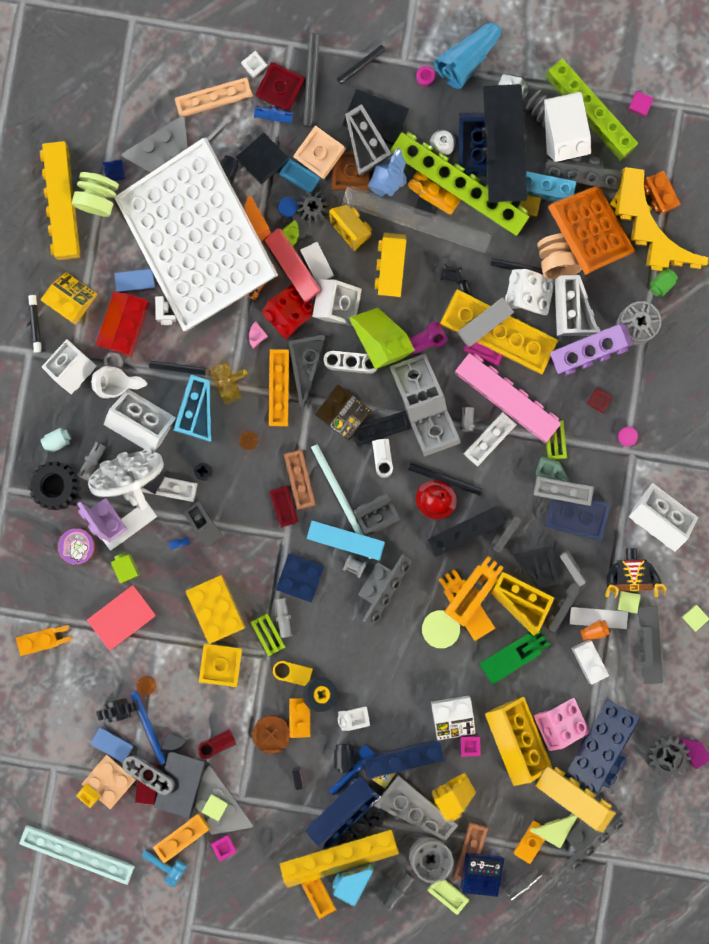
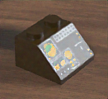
M337 384L315 413V416L349 441L372 410Z

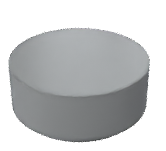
M109 352L105 355V366L122 368L124 361L119 353Z

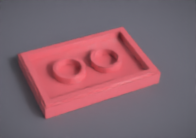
M132 585L87 619V621L107 648L112 650L153 619L156 614L136 587Z

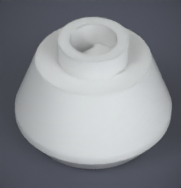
M439 130L432 135L430 146L433 148L434 153H441L445 156L452 153L455 149L456 139L451 132Z

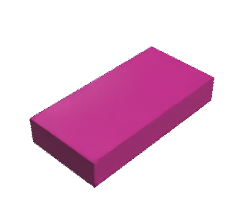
M476 342L469 348L465 345L463 349L464 352L471 355L476 354L483 360L496 366L499 365L503 356Z

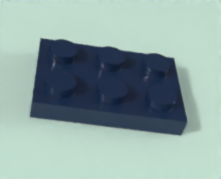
M552 499L545 527L602 541L611 504L592 499L591 506Z

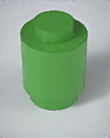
M669 268L662 270L649 283L650 291L655 296L663 297L676 284L677 275Z

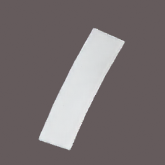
M571 607L570 624L589 626L598 620H606L608 628L627 629L628 612Z

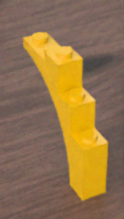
M627 167L622 169L615 215L620 216L622 220H632L634 218L630 241H636V245L647 246V243H649L646 266L651 267L653 271H662L669 267V262H671L672 266L689 264V268L701 269V266L708 265L709 257L693 254L679 247L659 229L651 216L646 202L644 170Z

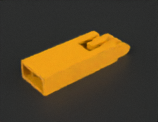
M489 556L486 557L481 566H476L444 610V613L463 627L498 580L497 576L504 568L500 565L495 571L494 567L497 564L495 560L488 566L487 564L491 560ZM485 579L488 580L481 590L473 586L476 581L482 585Z
M455 569L452 570L454 579L448 573L445 575L449 582L445 583L442 577L438 579L445 589L443 592L449 602L455 597L454 593L456 592L457 594L466 582L465 579L461 580ZM479 605L465 624L474 641L495 629L481 605Z

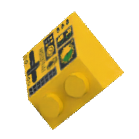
M66 272L51 284L41 298V301L76 325L98 294Z

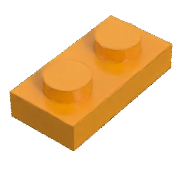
M289 698V737L291 738L310 737V709L305 704L303 698Z

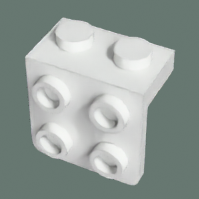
M528 269L512 270L509 278L508 292L505 297L508 305L512 309L522 308L540 315H547L555 280L547 279L542 274Z

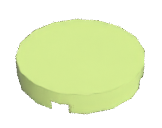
M437 610L431 612L424 619L422 634L431 646L447 648L457 641L460 634V624L444 613V610Z

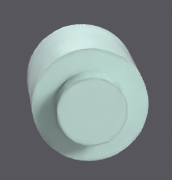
M59 428L44 435L41 443L47 453L55 452L68 446L71 436L67 429Z

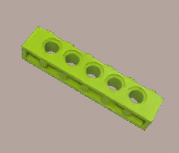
M563 58L548 70L546 79L562 96L577 92L582 93L588 126L620 161L636 148L638 142Z

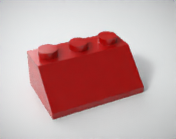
M113 291L95 346L132 357L150 303L136 296Z

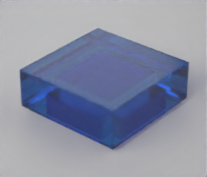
M122 159L103 162L106 177L113 181L126 179Z

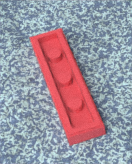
M277 228L264 241L303 300L308 302L321 289L283 231Z

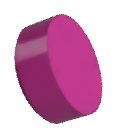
M423 66L418 69L416 80L421 86H430L435 80V72L431 67Z
M625 427L618 433V441L623 446L634 445L638 439V434L632 427Z

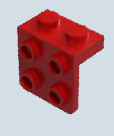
M291 284L269 300L261 313L277 329V332L287 340L299 326L313 316L314 304L310 300L305 302L295 286Z

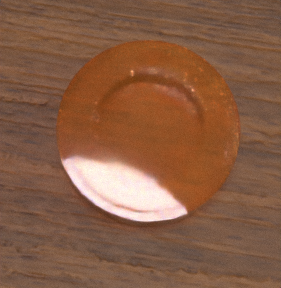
M246 431L241 434L239 444L245 450H253L258 445V437L254 432Z
M150 676L141 677L136 684L137 691L144 696L152 694L156 689V681Z

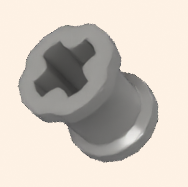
M349 555L342 570H348L360 578L367 562L364 561L362 563Z

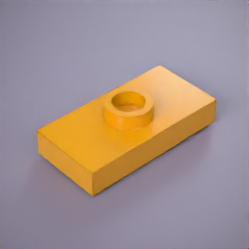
M535 820L532 821L513 852L529 864H531L545 839L531 832L532 828L535 829L543 826Z
M321 878L301 884L319 919L337 910Z

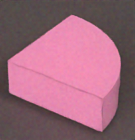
M254 322L249 332V341L253 349L268 337L257 322Z

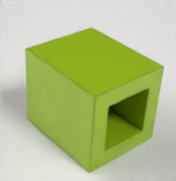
M124 552L114 557L115 561L111 562L120 584L140 576L131 554L126 555Z

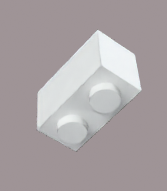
M586 640L571 648L588 683L594 684L609 676L591 640Z

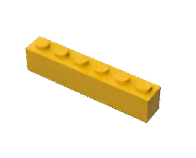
M65 141L42 144L43 150H40V157L45 166V169H42V176L47 184V187L44 188V195L49 203V206H46V213L51 221V225H48L49 236H52L53 244H50L51 254L57 260L81 258L75 207L71 205L74 193L69 148Z
M392 830L279 864L283 881L289 888L398 855L399 852Z

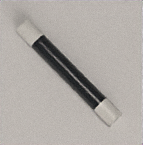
M30 295L28 297L34 353H40L42 351L36 295Z

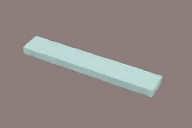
M26 825L19 843L25 847L128 885L135 867L133 864L30 825Z

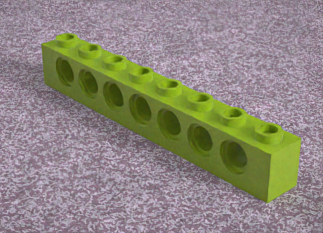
M401 132L390 150L393 155L397 148L401 149L403 158L408 165L517 236L530 217L527 215L528 210L520 205L516 208L511 204L512 202H498V206L495 209H490L487 206L488 184L484 187L479 183L481 179L472 173L470 176L463 173L465 169L456 163L454 166L447 162L449 158L441 153L437 156L431 152L433 149L425 142L422 145L416 142L417 137L410 132H407V134ZM411 146L418 148V154L414 157H411L408 153ZM428 156H432L434 159V164L431 167H426L424 164V160ZM443 167L450 169V175L446 178L440 175V170ZM459 177H463L466 180V185L463 188L456 186V180ZM474 188H480L482 191V195L478 199L472 197L471 193ZM508 208L514 212V216L510 220H506L503 217L504 210Z

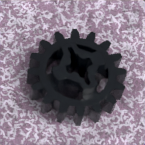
M127 698L105 703V708L96 711L98 721L108 719V722L112 723L132 717L130 712L139 710L137 700L128 702Z

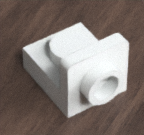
M163 296L155 297L157 322H161V325H172V322H177L175 315H166V313H169V303L165 302V298Z
M367 707L338 712V724L341 730L350 731L370 726Z

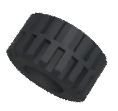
M53 461L46 462L44 465L41 464L37 470L32 472L34 475L29 479L31 481V485H28V489H31L30 496L42 508L49 510L68 508L78 498L79 495L77 494L81 489L77 473L70 466ZM52 475L61 476L65 483L64 491L58 497H50L45 491L46 480Z

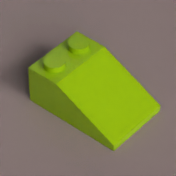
M379 308L349 318L375 369L402 360L415 351L407 334Z

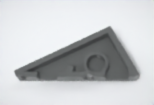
M325 335L288 341L300 407H305L325 341Z

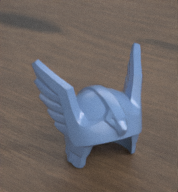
M397 148L391 160L389 159L375 166L374 174L368 184V188L379 196H384L385 194L392 196L395 191L407 184V178L403 173L406 162L401 149Z

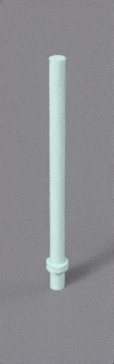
M318 444L312 446L311 449L355 533L365 536Z

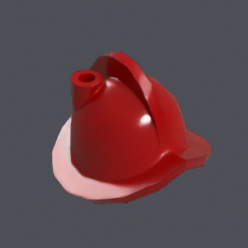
M428 481L423 483L416 493V505L420 512L428 518L434 520L444 519L450 516L456 509V495L453 489L446 483Z

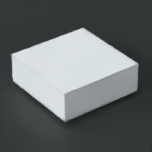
M256 51L241 62V65L253 79L268 67Z

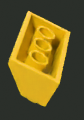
M520 697L485 713L513 786L531 783L542 776L547 767L553 768L525 697Z

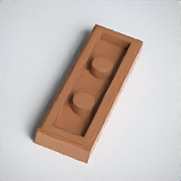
M303 450L285 453L284 458L297 510L315 506Z
M469 821L453 875L454 879L472 884L475 874L468 873L470 858H480L488 832L487 826Z

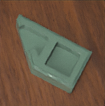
M541 456L535 475L570 482L559 461Z

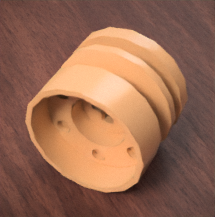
M562 233L545 237L538 242L539 256L543 259L541 267L545 278L556 279L561 275H575L582 270Z

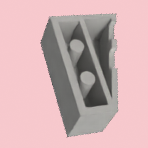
M362 104L345 114L359 177L374 169L377 164H382L392 158L390 150Z

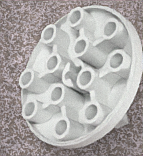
M151 449L130 454L127 452L120 453L116 459L107 460L100 464V468L89 477V489L92 494L102 497L123 494L124 498L127 501L129 500L133 506L143 510L148 505L141 487L161 472L164 462L161 455L152 452Z

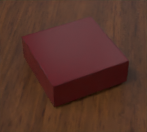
M596 387L586 405L603 414L613 396Z

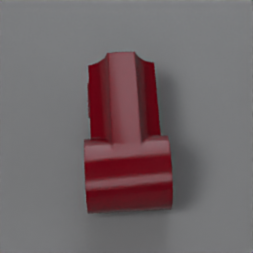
M230 729L210 739L203 740L198 746L199 756L203 759H209L237 745ZM208 744L212 747V752L204 754L201 751V747Z

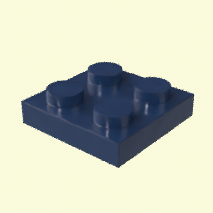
M288 554L276 590L312 603L325 566Z

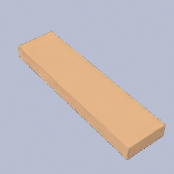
M246 77L176 97L175 102L179 115L185 117L251 98L253 95L248 78Z

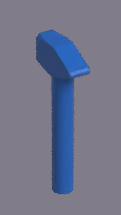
M366 744L357 751L361 757L374 755V752ZM363 759L357 762L354 768L350 769V772H347L329 789L333 795L364 768Z

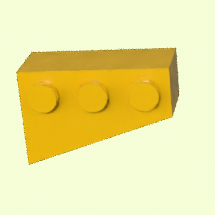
M384 233L383 240H379L378 251H382L381 259H377L376 270L380 271V277L375 278V289H378V295L401 297L406 248L405 234Z
M501 572L490 594L533 636L540 631L554 597Z
M464 772L432 790V794L446 821L449 819L454 821L461 817L460 813L464 812L476 791Z

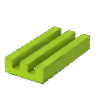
M563 420L558 421L561 423L559 427L562 455H559L557 432L555 431L553 433L555 456H552L549 438L546 442L547 458L553 460L567 459Z
M268 613L250 622L268 657L285 648ZM264 619L267 620L280 646L277 647L263 622ZM258 622L273 648L271 651L256 625Z

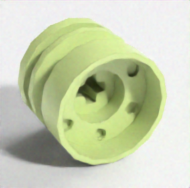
M81 172L79 179L82 181H79L77 186L84 190V192H75L71 205L94 215L110 217L113 203L107 200L106 197L115 198L116 193L114 191L118 190L119 184L100 174Z

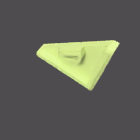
M570 814L568 817L550 821L535 829L532 828L531 832L561 848L577 816Z

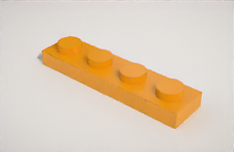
M270 349L269 426H288L289 350Z

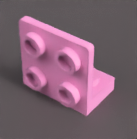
M571 698L549 711L539 712L534 715L549 751L563 749L589 734V729L575 698Z

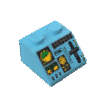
M373 863L342 871L341 874L337 873L332 883L334 896L355 906L373 873Z

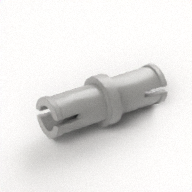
M95 442L88 457L84 458L86 461L77 474L79 477L87 481L89 480L95 466L98 467V461L106 447Z
M286 598L274 600L280 638L293 636L289 620L291 615H288Z

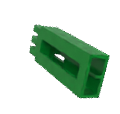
M526 633L479 662V665L493 685L541 655L540 651L551 644L549 641L543 644L540 643L546 639L545 634L537 638L536 635L533 636ZM527 643L528 645L522 648L525 654L520 656L516 649Z

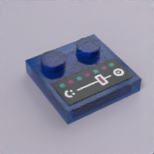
M466 852L459 891L467 894L498 897L505 859L501 856Z

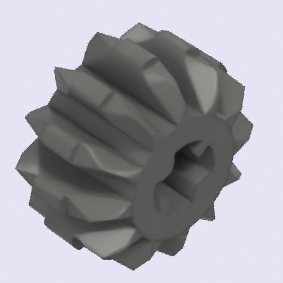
M308 192L309 198L302 195L301 199L303 202H297V205L301 207L297 209V213L302 214L301 220L307 218V224H310L312 219H314L315 224H318L317 218L324 221L325 217L322 214L328 215L329 213L325 209L329 207V203L324 202L325 196L319 198V192H316L314 197H312L311 192ZM316 205L317 210L314 209V212H312L309 206Z

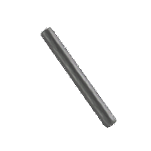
M310 33L304 109V126L306 127L314 126L320 41L318 33Z

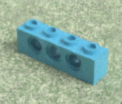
M526 171L527 195L541 197L542 200L557 202L574 195L576 181Z

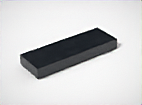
M406 410L362 424L353 435L356 446L411 429Z

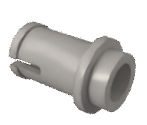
M462 408L461 431L472 432L473 428H475V425H473L474 408Z

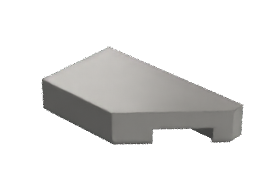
M569 551L562 553L560 558L579 587L585 584L586 581L580 573L579 566Z

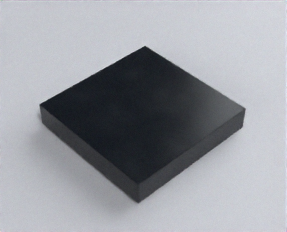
M262 133L236 156V159L239 160L260 185L289 161V158L265 133Z

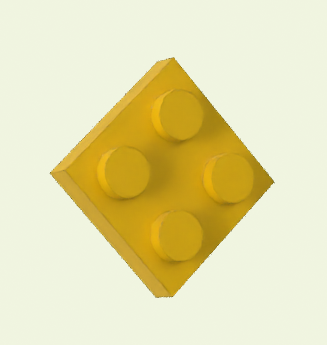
M204 643L199 682L238 687L242 648Z

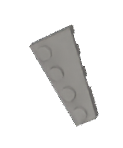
M399 775L396 776L382 793L381 798L374 804L375 807L382 808L388 813L412 825H416L445 841L458 826L457 823L450 821V819L446 821L439 808Z

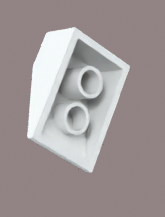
M577 92L545 99L547 154L555 162L591 154L590 131L582 93Z

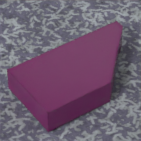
M678 737L679 744L683 741L686 744L683 749L688 748L690 750L686 755L691 757L689 761L694 769H698L709 762V753L701 742Z

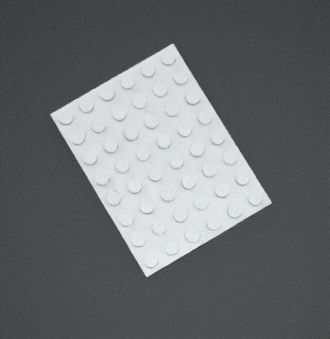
M202 138L115 197L183 331L190 330L278 276L207 138Z

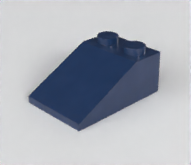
M459 113V165L465 169L463 172L465 174H487L486 158H483V147L486 146L485 139H482V127H485L484 113Z

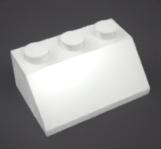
M127 389L109 409L104 425L143 449H151L152 452H155L163 442L176 417Z
M654 483L649 486L629 515V518L636 524H639L674 552L689 538L699 518Z

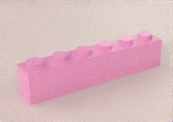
M469 353L456 369L455 374L538 439L546 443L560 426L559 418L551 412L549 414L543 410L544 407L539 402H532L528 399L529 395L522 389H515L513 382L508 378L504 377L502 379L498 376V371L490 365L489 367L482 363L483 359L478 355H471Z

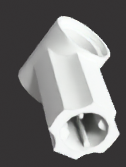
M389 439L372 441L376 473L379 477L387 478L393 472ZM381 464H387L390 467L388 473H381L379 471Z

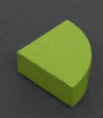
M295 220L282 229L292 246L296 244L299 238V228Z

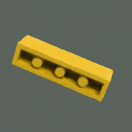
M547 767L535 786L596 831L603 833L615 815V812L610 809L612 805L603 799L601 801L595 798L596 794L586 788L584 791L579 787L581 783L572 777L570 779L564 776L565 772L560 768L555 767L553 769Z

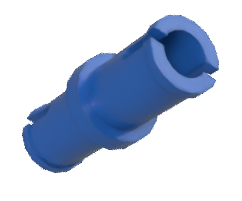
M255 106L254 118L271 120L270 122L273 123L274 121L292 123L293 112L277 110V107Z

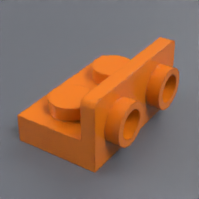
M665 171L644 179L645 194L649 195L651 207L654 212L657 211L658 215L680 205Z

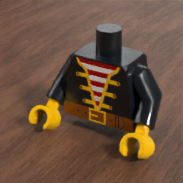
M626 548V560H617L606 576V597L609 596L610 592L614 593V598H616L619 591L653 590V588L655 597H658V591H662L664 596L666 595V587L662 584L659 574L652 564L647 562V559L637 558V548Z

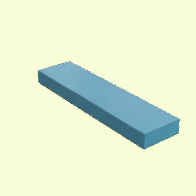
M315 521L311 522L307 535L308 540L376 560L381 559L385 545L384 541Z

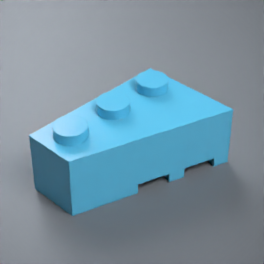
M190 375L173 431L211 442L210 380Z

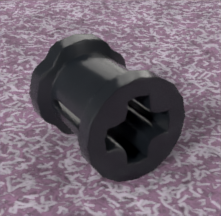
M444 264L440 280H450L459 284L462 268L459 267L457 269Z
M199 463L195 466L194 475L198 479L207 481L212 477L213 470L208 464ZM203 467L208 471V474H204V477L199 473V470H202Z

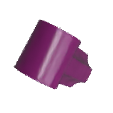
M439 322L430 323L425 331L409 338L415 349L413 354L431 346L440 347L446 343L447 336Z

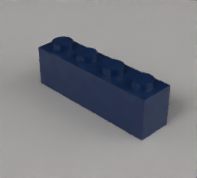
M435 739L362 757L366 777L372 779L444 761L440 741Z
M360 776L354 779L350 786L340 793L336 800L330 806H327L317 819L309 824L305 832L320 849H329L381 796L366 779Z

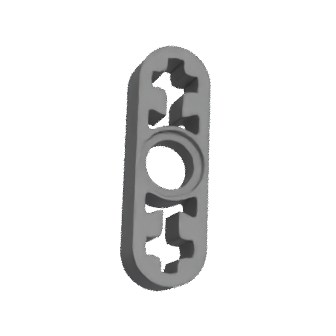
M132 755L123 761V769L126 773L156 792L166 795L174 789V780L138 756ZM134 760V765L138 768H140L142 765L144 766V768H142L139 772V775L137 774V772L139 771L137 768H129L130 764L128 763V761L131 762ZM145 770L153 772L154 777L152 780L144 778ZM159 775L160 778L158 780L161 782L168 781L167 785L169 786V788L163 790V785L161 783L157 782L154 785L153 782L157 780Z

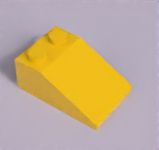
M348 205L332 208L329 211L330 224L354 252L372 238V228L367 222L363 223L358 218L360 214L354 207L350 208Z

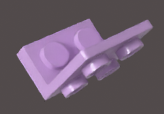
M107 498L91 509L82 502L77 503L80 508L79 514L90 523L88 528L94 535L97 534L101 540L105 539L110 543L128 530Z

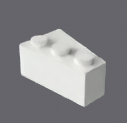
M561 275L554 279L557 336H591L599 333L600 329L596 325L594 313L589 306L588 296L580 275Z

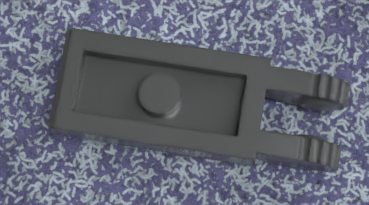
M572 583L567 588V598L560 600L557 605L558 613L556 616L552 614L547 622L549 631L553 633L557 631L576 599L578 592H580L578 584Z

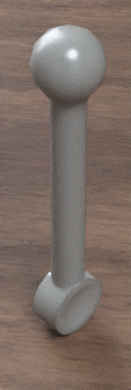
M226 116L224 121L207 137L208 142L227 123L231 122L230 116Z

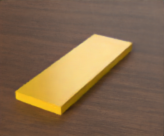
M456 289L440 325L457 333L488 309L490 305ZM509 316L476 343L542 375L550 360V352L554 351L559 340Z

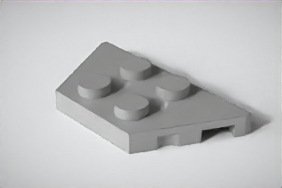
M180 116L121 155L139 168L149 173L153 172L188 148L184 116Z
M209 765L202 777L194 806L196 814L200 813L211 828L209 830L211 834L252 828L254 826L252 821L213 767ZM211 794L228 803L219 821L202 813Z

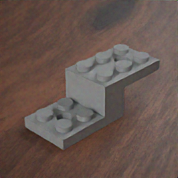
M426 354L390 366L391 373L403 399L406 414L423 455L427 456L460 444V438L447 411L444 395ZM412 374H418V375H419V376H418L417 378H415V379L409 378ZM435 430L440 431L439 435H431V433Z

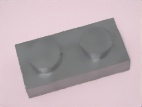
M513 516L510 519L508 517L502 526L505 528L502 534H497L493 539L492 543L494 546L492 549L501 552L521 522L519 518Z

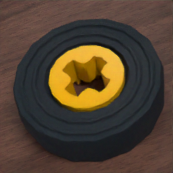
M316 677L310 680L303 690L305 704L315 712L330 710L337 700L336 686L327 678ZM318 691H323V698L318 699Z

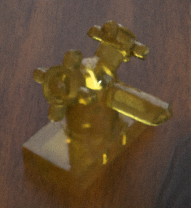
M228 362L210 369V373L225 405L242 398L236 381L246 377L248 374L247 370L243 369L232 374Z

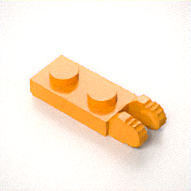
M417 172L414 174V179L408 182L409 189L451 215L461 199L433 181L428 180L422 173Z
M69 625L59 628L53 627L16 637L20 656L57 647L59 644L72 641V637L69 636L57 640L56 636L57 632L67 631Z

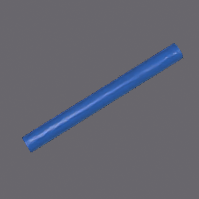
M135 691L130 694L133 701L137 700L139 710L137 712L160 765L166 763V757L163 752H160V743L140 696Z

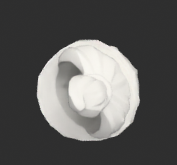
M111 366L101 367L92 375L91 380L92 389L101 398H115L121 396L129 388L139 389L147 386V382L141 377H128L121 369Z

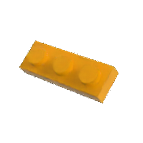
M199 813L155 845L153 849L162 862L165 863L211 828Z

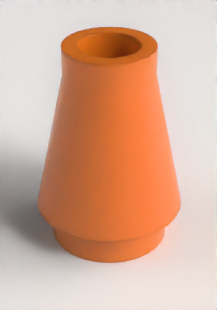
M598 620L580 630L584 641L606 638L607 635H610L606 620Z

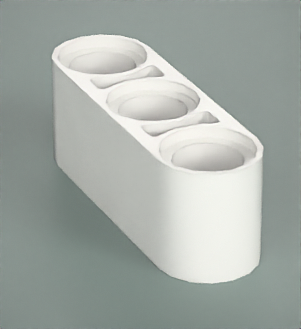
M329 351L324 356V364L330 370L372 374L378 370L375 368L368 369L365 366V362L370 360L368 354ZM335 356L338 362L335 365H329L327 363L328 357ZM348 358H355L357 364L354 367H349L346 364V360Z

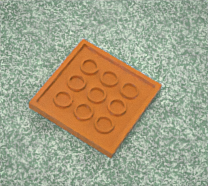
M592 187L548 206L585 275L635 252L600 187Z

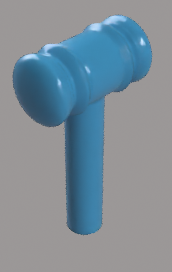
M146 849L141 855L168 873L164 881L170 887H176V883L179 882L185 869H187L186 863L181 860H176L172 867L166 862L163 863L160 858Z

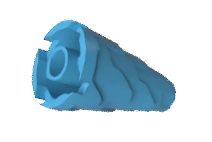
M497 23L485 24L472 35H468L459 44L453 45L446 52L439 55L434 61V66L442 79L447 77L449 79L448 85L455 89H461L501 37L502 30Z

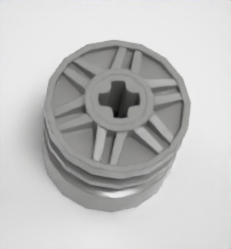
M637 301L630 304L619 314L616 325L625 323L633 345H641L651 340L659 332L661 316L654 305L648 302ZM641 318L643 320L642 325L638 326V320Z
M425 836L415 841L410 848V865L420 879L429 883H437L449 876L453 868V857L443 841L436 837ZM426 855H432L433 860H427Z

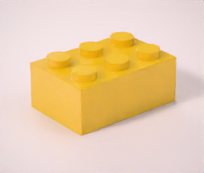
M223 575L186 591L209 644L246 628Z

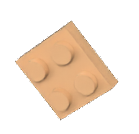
M315 125L293 157L322 179H325L346 148Z
M107 754L81 785L84 786L87 783L101 795L99 800L111 809L134 783L136 778L126 773L123 766Z

